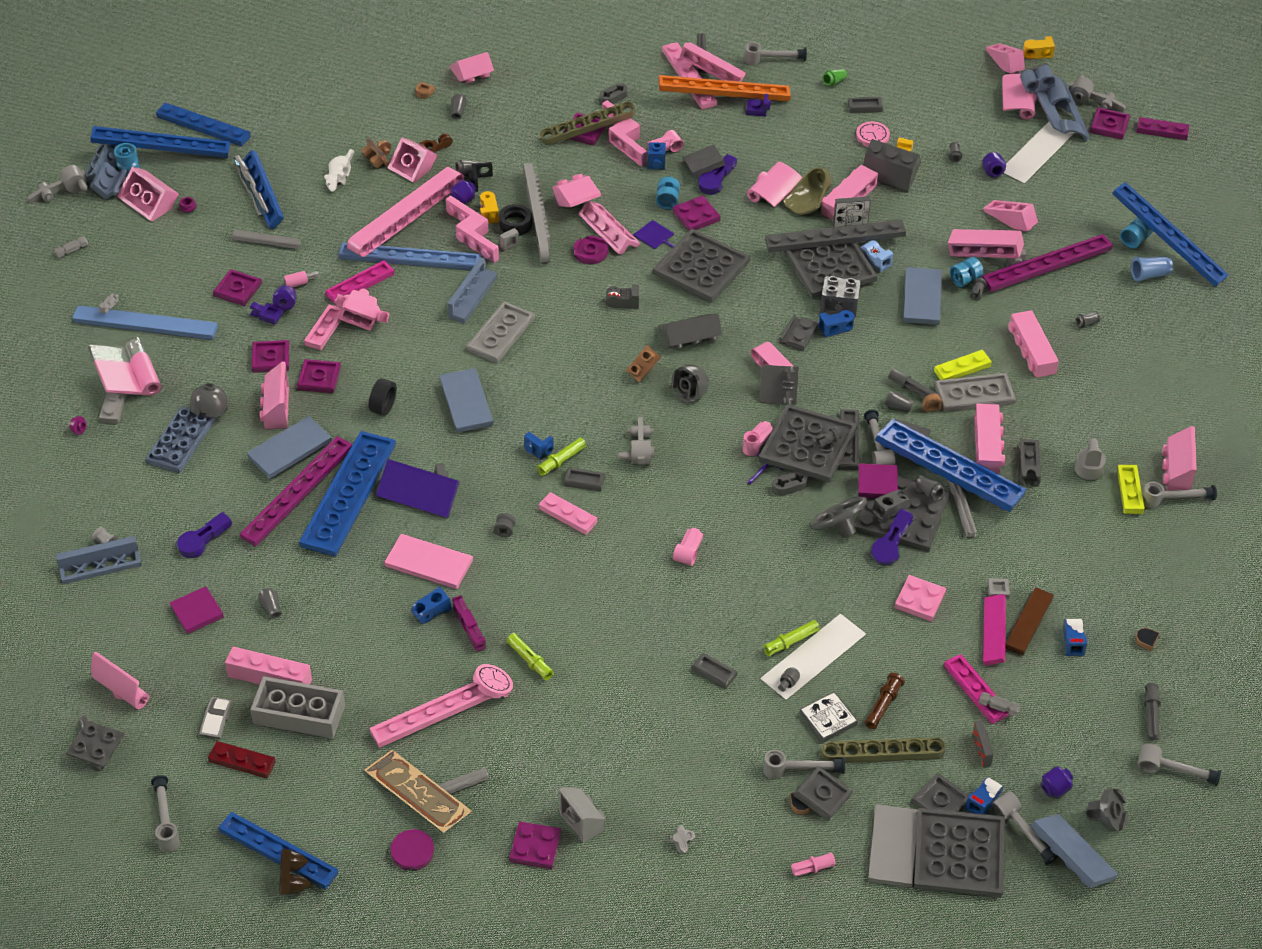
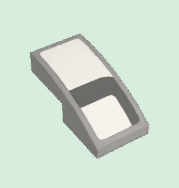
M218 697L211 698L199 732L201 736L222 738L225 722L229 719L233 700Z

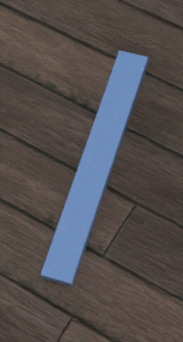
M347 243L341 244L339 259L386 261L391 264L472 270L481 257V254L390 246H379L365 257H361L347 248Z
M79 305L72 318L73 323L209 340L214 339L218 329V323L111 309L104 314L103 312L99 313V308Z

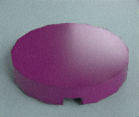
M585 236V239L581 240L580 238L574 243V256L579 262L584 264H597L604 261L608 256V245L600 237Z
M421 830L403 831L393 839L391 844L393 861L397 866L405 870H419L427 866L434 855L433 840L427 833Z

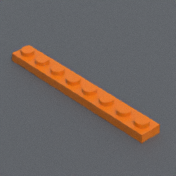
M659 75L658 78L659 91L762 100H764L765 94H768V100L790 101L791 97L790 88L786 85Z

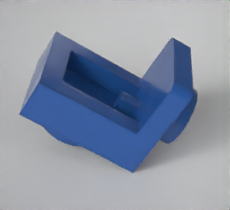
M649 142L648 169L665 170L666 143Z
M528 432L524 435V448L528 453H532L541 460L553 451L554 438L549 436L542 441L531 432Z

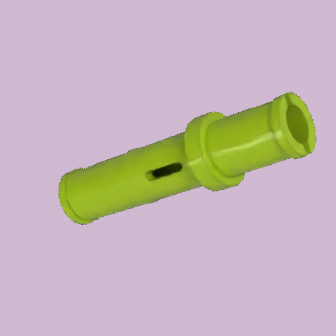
M579 437L555 455L551 454L546 461L537 465L538 473L541 476H545L554 468L558 469L563 462L587 447L584 439Z
M811 620L785 635H778L777 639L763 645L765 654L770 657L782 649L787 650L790 645L820 631L819 624L816 620Z
M512 633L507 637L506 643L543 680L547 681L554 675V671L544 662V659L532 651L516 633Z

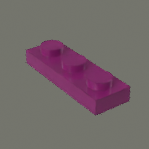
M1143 117L1138 119L1137 133L1187 140L1189 124Z

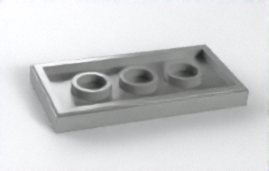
M504 301L466 346V351L498 364L535 319V314Z
M1007 373L938 380L934 383L936 392L942 400L943 412L976 409V404L1002 406L1016 403Z
M876 804L868 882L912 888L918 810Z

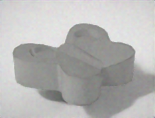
M680 825L675 828V834L670 836V842L675 843L679 853H684L688 850L687 841L694 839L695 833L691 830H685Z

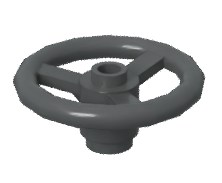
M855 497L830 507L811 521V528L821 530L835 526L837 533L841 534L842 538L855 533L856 525L852 516L866 507L867 499L865 497Z

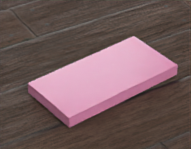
M401 534L384 563L385 567L458 589L473 562V556Z

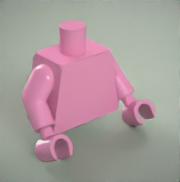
M366 289L352 290L350 295L346 294L343 296L338 294L334 301L338 307L342 308L338 319L371 331L375 321L387 323L390 315L388 312L380 310L379 306H377V299L369 296V291Z

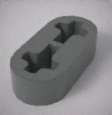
M618 83L601 91L600 103L602 104L608 100L614 104L626 98L627 86Z
M793 472L776 477L772 483V491L779 496L801 491L806 488L807 475Z

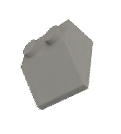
M559 788V813L582 843L605 831V816L601 810L595 808L593 800L588 794L585 795L579 788Z

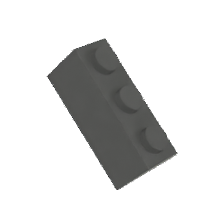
M872 139L865 153L863 166L878 173L877 182L909 192L921 164V159L917 153Z
M718 313L658 325L665 345L672 346V349L681 348L683 343L688 342L690 345L699 344L700 340L705 338L707 341L717 340V336L722 335Z

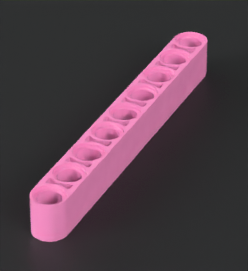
M450 167L445 168L354 234L348 240L347 248L359 256L365 257L451 193V187L464 180V175Z

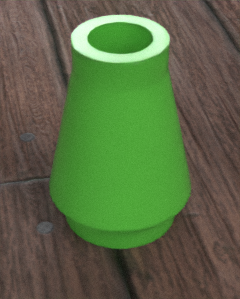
M845 69L827 70L823 74V82L827 86H834L847 78V71Z

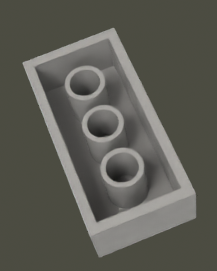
M263 676L250 709L252 721L255 725L334 739L345 708L344 692L338 689Z

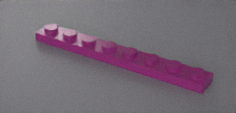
M1104 234L983 275L982 278L986 281V287L993 292L1112 250L1113 245Z
M337 436L240 533V538L256 547L342 461L351 449L352 443Z

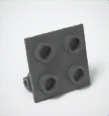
M761 365L759 402L797 404L799 367Z
M87 721L66 754L93 764V770L100 771L114 753L124 733Z

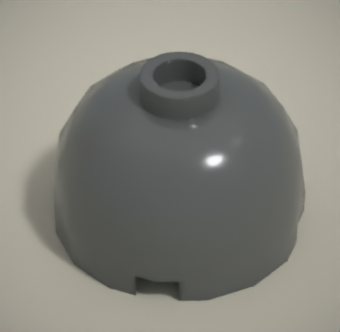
M691 364L681 366L672 374V388H676L678 392L676 395L683 402L690 403L696 401L706 393L708 378L699 366Z
M205 383L199 386L191 395L190 410L196 415L200 416L201 412L206 413V417H217L225 414V410L228 409V400L224 390L213 383Z

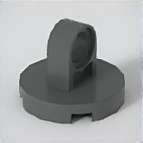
M1107 788L1104 790L1101 800L1088 803L1087 817L1095 821H1102L1108 831L1116 832L1123 830L1128 818V811H1124L1123 803H1127L1123 792L1118 788Z

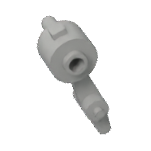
M1080 75L1074 82H1071L1068 88L1076 103L1082 104L1086 103L1088 99H1092L1100 103L1103 109L1110 110L1112 108L1123 112L1126 108L1125 104L1115 99L1116 97L1113 93L1104 95L1093 91V82L1084 75Z
M67 166L60 173V181L50 185L47 183L39 184L38 190L29 195L27 199L29 203L42 199L49 202L54 198L53 194L63 188H66L71 193L81 190L86 191L85 178L87 176L84 170H80L78 166Z
M638 417V425H632L631 429H627V434H631V437H638V440H631V452H619L617 457L620 460H631L632 464H651V458H654V446H651V440H643V437H650V434H654V429H650V425H643V417Z

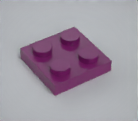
M703 195L673 206L674 214L689 231L691 229L698 230L720 221V215Z
M519 821L509 857L510 862L552 870L561 837V828Z

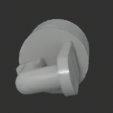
M1090 439L1088 448L1082 449L1077 455L1075 472L1086 480H1096L1102 476L1106 458L1101 449L1098 448L1097 439Z

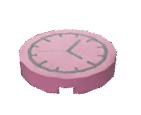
M866 122L857 128V141L863 143L865 147L869 146L872 139L886 144L889 141V129L879 122Z
M489 664L480 665L473 674L474 684L477 683L479 685L478 689L489 697L501 698V696H504L505 698L513 688L510 676L496 666Z

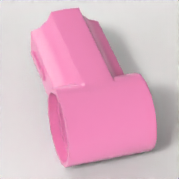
M674 130L667 131L661 138L649 141L666 143V151L671 150L672 152L680 151L684 145V142Z
M760 422L752 431L744 434L742 451L745 455L756 456L759 453L760 447L768 440L774 429L769 422Z
M692 527V529L687 530L681 544H677L674 550V561L693 566L697 550L703 540V533L699 529Z

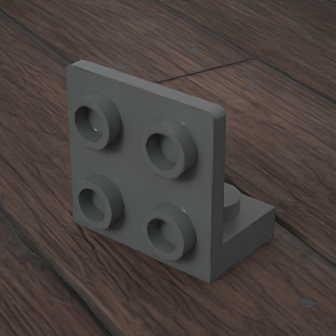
M825 277L820 313L826 312L833 315L839 314L843 310L853 312L854 317H856L861 281L853 278Z

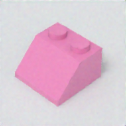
M488 52L457 61L450 65V69L459 82L465 81L466 84L475 81V77L480 76L481 79L489 77V73L494 71Z
M401 138L388 169L415 183L431 170L437 154L412 140Z
M582 173L572 176L573 179L568 181L567 179L557 182V185L552 186L557 204L561 207H573L601 196L600 191L591 178L582 175Z

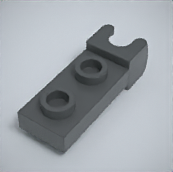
M1020 439V485H1025V480L1031 479L1037 487L1041 480L1039 440Z

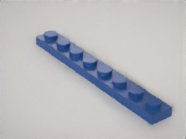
M93 126L90 137L91 143L116 146L122 143H130L136 148L228 158L230 141Z
M1126 182L1113 191L1112 194L1212 285L1216 287L1228 277V273Z

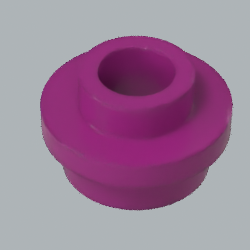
M184 197L179 203V209L186 213L194 211L197 206L191 197Z
M82 416L72 418L69 424L71 432H74L76 435L83 434L87 427L85 418Z

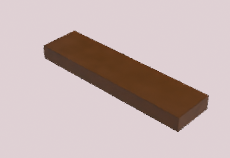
M1035 587L1005 643L1006 649L1021 655L1025 654L1053 600L1054 594Z

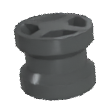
M508 513L499 514L496 519L497 523L494 526V532L500 537H510L513 534L516 519Z

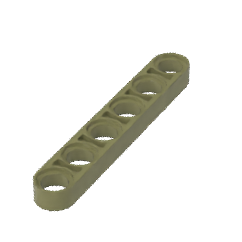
M624 102L545 128L540 132L541 141L545 145L554 144L632 118L636 113L634 104ZM626 108L632 109L630 112H624ZM609 114H616L614 117H607ZM594 119H600L597 123L592 122ZM578 124H584L583 127L576 128ZM563 129L568 130L566 133H560ZM545 135H552L550 138H544Z
M936 737L826 742L822 746L821 757L824 761H833V759L845 757V763L939 759L943 757L946 745L942 739ZM938 745L941 747V750L938 752L930 749V746ZM892 746L897 747L899 752L891 753L888 748ZM917 746L920 748V751L912 752L909 747ZM874 747L879 752L877 754H871L867 751V749ZM849 748H854L857 750L858 753L855 755H850L846 752V750ZM828 749H833L837 752V754L834 756H829L826 754L825 751Z

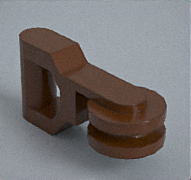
M443 133L438 138L439 144L435 140H425L420 142L419 145L426 149L430 146L432 148L428 150L436 153V151L442 148L449 147L453 139L448 133Z

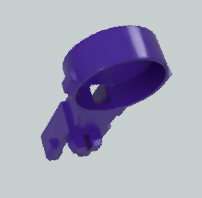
M726 154L723 158L724 166L702 174L698 180L700 191L707 195L720 192L723 189V178L737 165L736 157Z
M900 508L890 526L889 532L886 533L885 537L879 538L873 543L871 547L872 555L877 563L890 565L898 561L900 557L899 540L913 522L914 516L912 513Z
M221 512L201 529L183 533L177 541L181 555L186 558L199 557L203 554L205 545L212 538L217 537L232 526L231 519L224 512Z

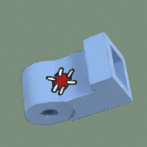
M872 240L860 247L870 265L877 271L882 272L892 266L893 252L889 249L885 251L876 241Z

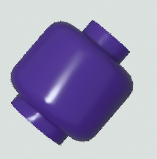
M991 152L983 158L982 167L988 176L999 177L1006 170V162L1001 154Z
M461 180L451 187L450 196L466 205L475 198L474 191L476 188L472 182Z
M280 286L273 294V305L283 308V311H288L294 307L297 294L290 286Z
M1055 766L1042 776L1041 787L1049 797L1060 798L1072 789L1073 775L1067 768L1063 770L1061 767Z

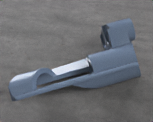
M1048 65L1038 67L1036 72L1026 70L1021 73L1020 79L1025 91L1036 94L1053 129L1064 134L1069 132L1078 133L1087 142L1090 139L1089 133L1066 82H1063L1057 76H1053ZM1055 106L1072 113L1075 121L1068 119L1060 120Z

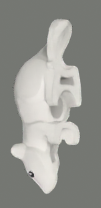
M350 149L346 156L335 157L329 162V174L325 175L324 178L326 180L325 184L331 192L336 190L338 183L345 185L346 176L348 177L350 173V160L353 157L354 150Z

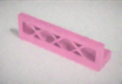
M691 42L685 43L682 48L680 58L720 80L741 82L746 75L742 70Z
M587 201L579 212V215L618 254L623 255L629 245L634 247L640 245V242L601 204Z

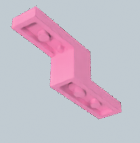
M607 100L602 103V110L615 105ZM612 113L609 114L607 117L611 118L614 117L616 114ZM631 118L614 123V126L609 128V142L641 167L647 164V151L635 142L640 138V125Z
M449 196L446 198V211L449 215L461 221L456 225L457 239L493 263L498 261V246L483 237L489 232L488 219L454 197Z

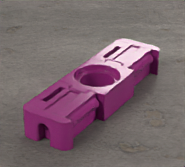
M462 595L452 598L453 610L475 651L478 652L486 649L485 637H483L479 630L477 622L470 609L466 606Z

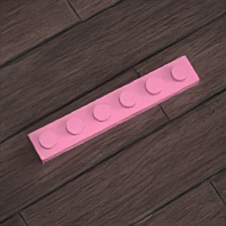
M677 42L662 46L663 53L679 77L701 78L690 62L680 58L682 48ZM691 93L702 110L717 106V100L714 95Z
M473 682L370 728V733L380 748L492 697L482 693L478 689L479 685Z

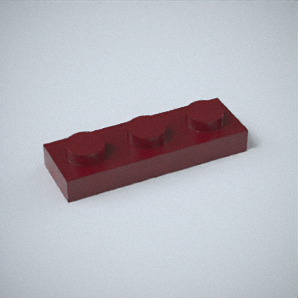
M216 741L208 756L210 763L266 779L276 763L273 756Z

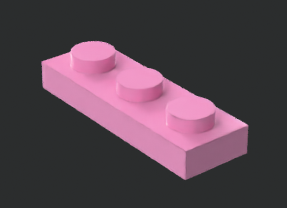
M333 305L327 306L305 338V346L318 350L323 349L341 322L338 317L342 308Z
M551 492L539 503L541 511L585 535L597 524V517Z

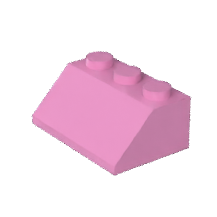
M132 167L117 197L150 221H154L172 209L179 193L146 170Z
M281 362L265 375V381L261 383V392L264 394V397L260 398L261 408H263L260 411V422H264L265 429L288 428L289 383L286 363Z
M1193 426L1168 437L1166 445L1163 444L1162 456H1165V459H1163L1162 470L1166 472L1163 475V484L1166 485V491L1191 490L1197 470L1195 427Z

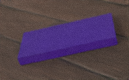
M387 459L376 496L448 518L460 481Z

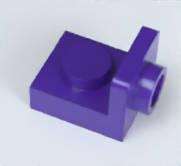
M765 94L764 101L748 99L746 115L766 117L767 110H770L771 100H768V94Z

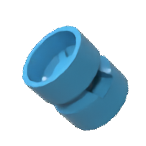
M122 143L115 147L114 155L118 172L125 168L127 170L125 176H128L132 167L140 169L137 150L133 144Z
M663 177L659 180L656 204L660 208L673 209V206L678 204L680 183L677 179Z
M1137 217L1121 231L1120 238L1125 246L1134 249L1143 243L1153 231Z
M970 257L950 268L951 280L957 287H963L973 282L976 278H981L983 276V267L977 258Z

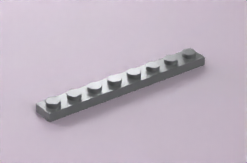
M901 219L765 235V243L769 253L905 237L906 229Z

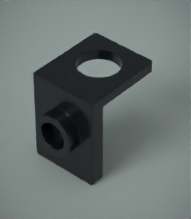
M492 162L472 164V173H469L470 182L474 183L475 192H478V178L493 176ZM482 167L489 168L486 173H481L479 170Z

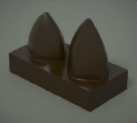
M291 849L281 850L279 895L298 893L311 886V883L306 878L297 874H290V871H297L308 863V860L303 855L291 851Z

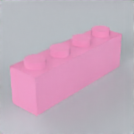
M860 165L856 170L854 169L851 175L843 179L838 187L833 188L831 193L823 198L820 204L821 214L833 220L835 199L866 197L877 186L878 173L863 165Z
M953 229L948 241L950 255L956 257L1019 258L1024 246L1022 231Z
M1033 311L1012 314L1008 328L1013 333L1016 345H1019L1023 358H1026L1029 370L1033 372L1035 378L1056 374L1059 361Z
M976 404L974 415L976 463L1000 474L1001 466L1005 465V455H1002L1004 441L1001 440L1004 429L1003 426H1000L1003 421V413L999 412V405Z
M232 647L225 661L228 677L259 685L263 676L310 684L312 681L311 669L308 664L246 649Z

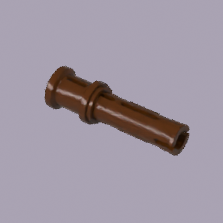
M893 672L888 674L887 682L880 688V696L864 722L868 728H877L889 704L897 698L899 688L905 683L901 675Z

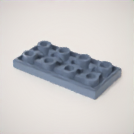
M906 267L903 322L929 325L940 324L942 270Z
M476 368L439 375L457 433L493 425V419Z
M181 406L145 458L146 463L181 473L215 422V417H206V414L201 412L199 416L191 412L190 409Z
M308 416L247 452V456L271 479L332 442V439L327 432Z
M1059 814L1038 819L1032 823L1031 828L1036 832L1037 837L1044 840L1054 854L1060 856L1067 868L1074 871L1084 885L1092 888L1114 881L1117 878L1118 873Z

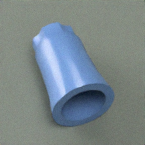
M1134 257L1131 263L1132 276L1137 282L1153 277L1165 276L1172 273L1173 263L1171 258Z

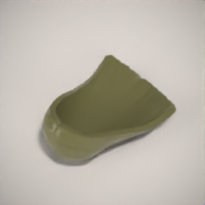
M821 167L811 169L782 200L784 206L797 215L811 214L818 209L824 194L831 186L829 171Z

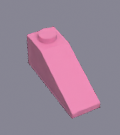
M1001 43L986 47V51L1003 71L1014 74L1016 71L1025 70L1023 50Z
M993 200L983 208L984 212L1013 229L1029 231L1038 223L1034 206L1030 203Z

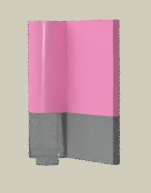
M140 338L129 339L123 348L88 346L106 392L136 395H155L160 392L161 383Z

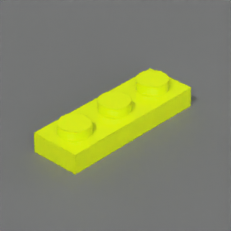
M983 350L937 365L934 368V372L940 380L956 379L989 368L992 361Z
M1118 465L1117 475L1124 514H1143L1145 508L1137 465Z

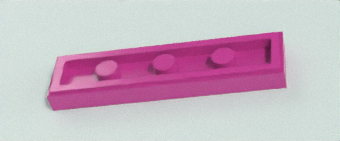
M382 261L325 290V295L334 303L338 294L344 296L346 294L350 295L352 290L368 289L394 275V269L386 261Z
M1004 594L989 596L984 599L983 662L987 666L1005 662L1006 597Z
M962 654L944 662L945 669L991 724L1009 716V711L1003 712L991 708L989 704L985 706L979 703L982 692L991 694V697L996 695Z

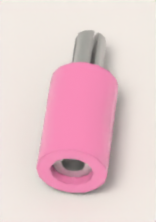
M305 271L286 275L284 276L285 285L296 287L307 284L309 279L318 277V272L306 274Z

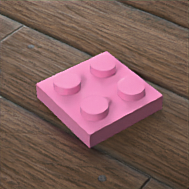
M909 575L895 602L894 608L932 622L946 594L947 588Z

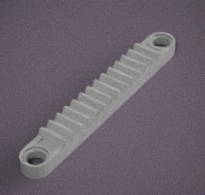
M532 162L523 163L524 179L540 263L550 262V235L538 174L534 173Z

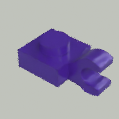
M253 302L250 306V309H253L250 313L251 316L259 317V320L274 325L277 324L284 313L283 308L275 307L270 303L262 306Z

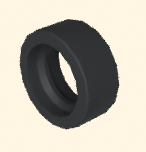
M512 204L504 207L499 213L500 229L505 233L515 228L519 236L524 235L532 227L531 211L521 204ZM511 217H521L525 219L520 223H510L506 221Z
M383 378L375 382L368 402L371 412L383 416L390 412L397 394L395 382Z

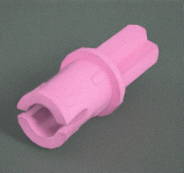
M831 852L815 858L811 856L808 860L792 864V873L796 877L811 872L818 873V870L834 867L835 859Z

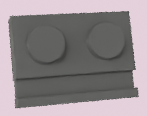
M793 315L780 337V343L784 342L787 346L804 351L818 328V322L803 317L800 319Z

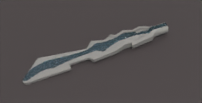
M236 155L234 161L240 174V179L243 182V186H246L247 194L251 193L257 215L268 214L266 204L261 194L257 193L255 189L256 183L249 174L246 164L239 155Z

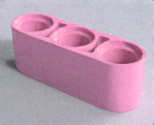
M768 341L751 349L752 358L760 367L761 365L793 366Z

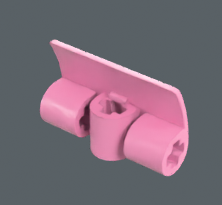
M1021 74L1004 75L1002 77L1003 111L1020 109V117L1022 119L1028 120L1035 116L1036 94L1025 91L1020 79Z
M777 162L767 173H760L756 183L747 191V196L755 203L764 198L773 207H776L793 190L802 177L783 162Z
M98 652L93 653L91 660L92 678L112 691L115 698L125 700L138 710L142 709L149 700V694L138 687L139 681Z

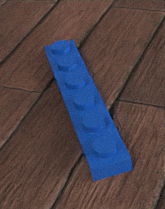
M166 102L156 112L158 118L224 141H230V143L241 147L251 137L250 131Z
M251 150L242 161L246 164L249 174L256 183L255 189L257 193L261 194L268 209V213H266L257 199L269 228L274 230L282 222L284 216L257 152Z
M233 812L218 827L220 833L279 865L282 849H291V851L298 852L308 860V863L303 868L292 872L325 890L338 875L337 868Z

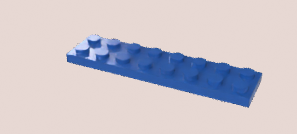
M894 419L876 436L875 441L882 446L897 452L899 455L914 461L916 464L931 470L933 473L948 479V481L965 488V490L982 497V499L1008 512H1011L1027 490Z
M364 431L359 432L299 541L300 547L337 556L379 478L387 459H389L394 450L396 440Z

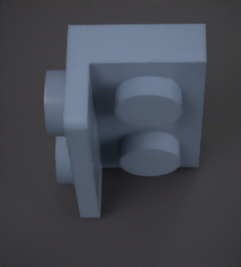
M105 161L99 168L90 187L105 200L111 196L114 197L120 191L119 186L126 179L124 176L127 170L124 168L118 172Z

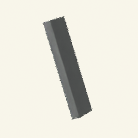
M840 409V419L857 424V431L839 464V469L858 470L859 410Z

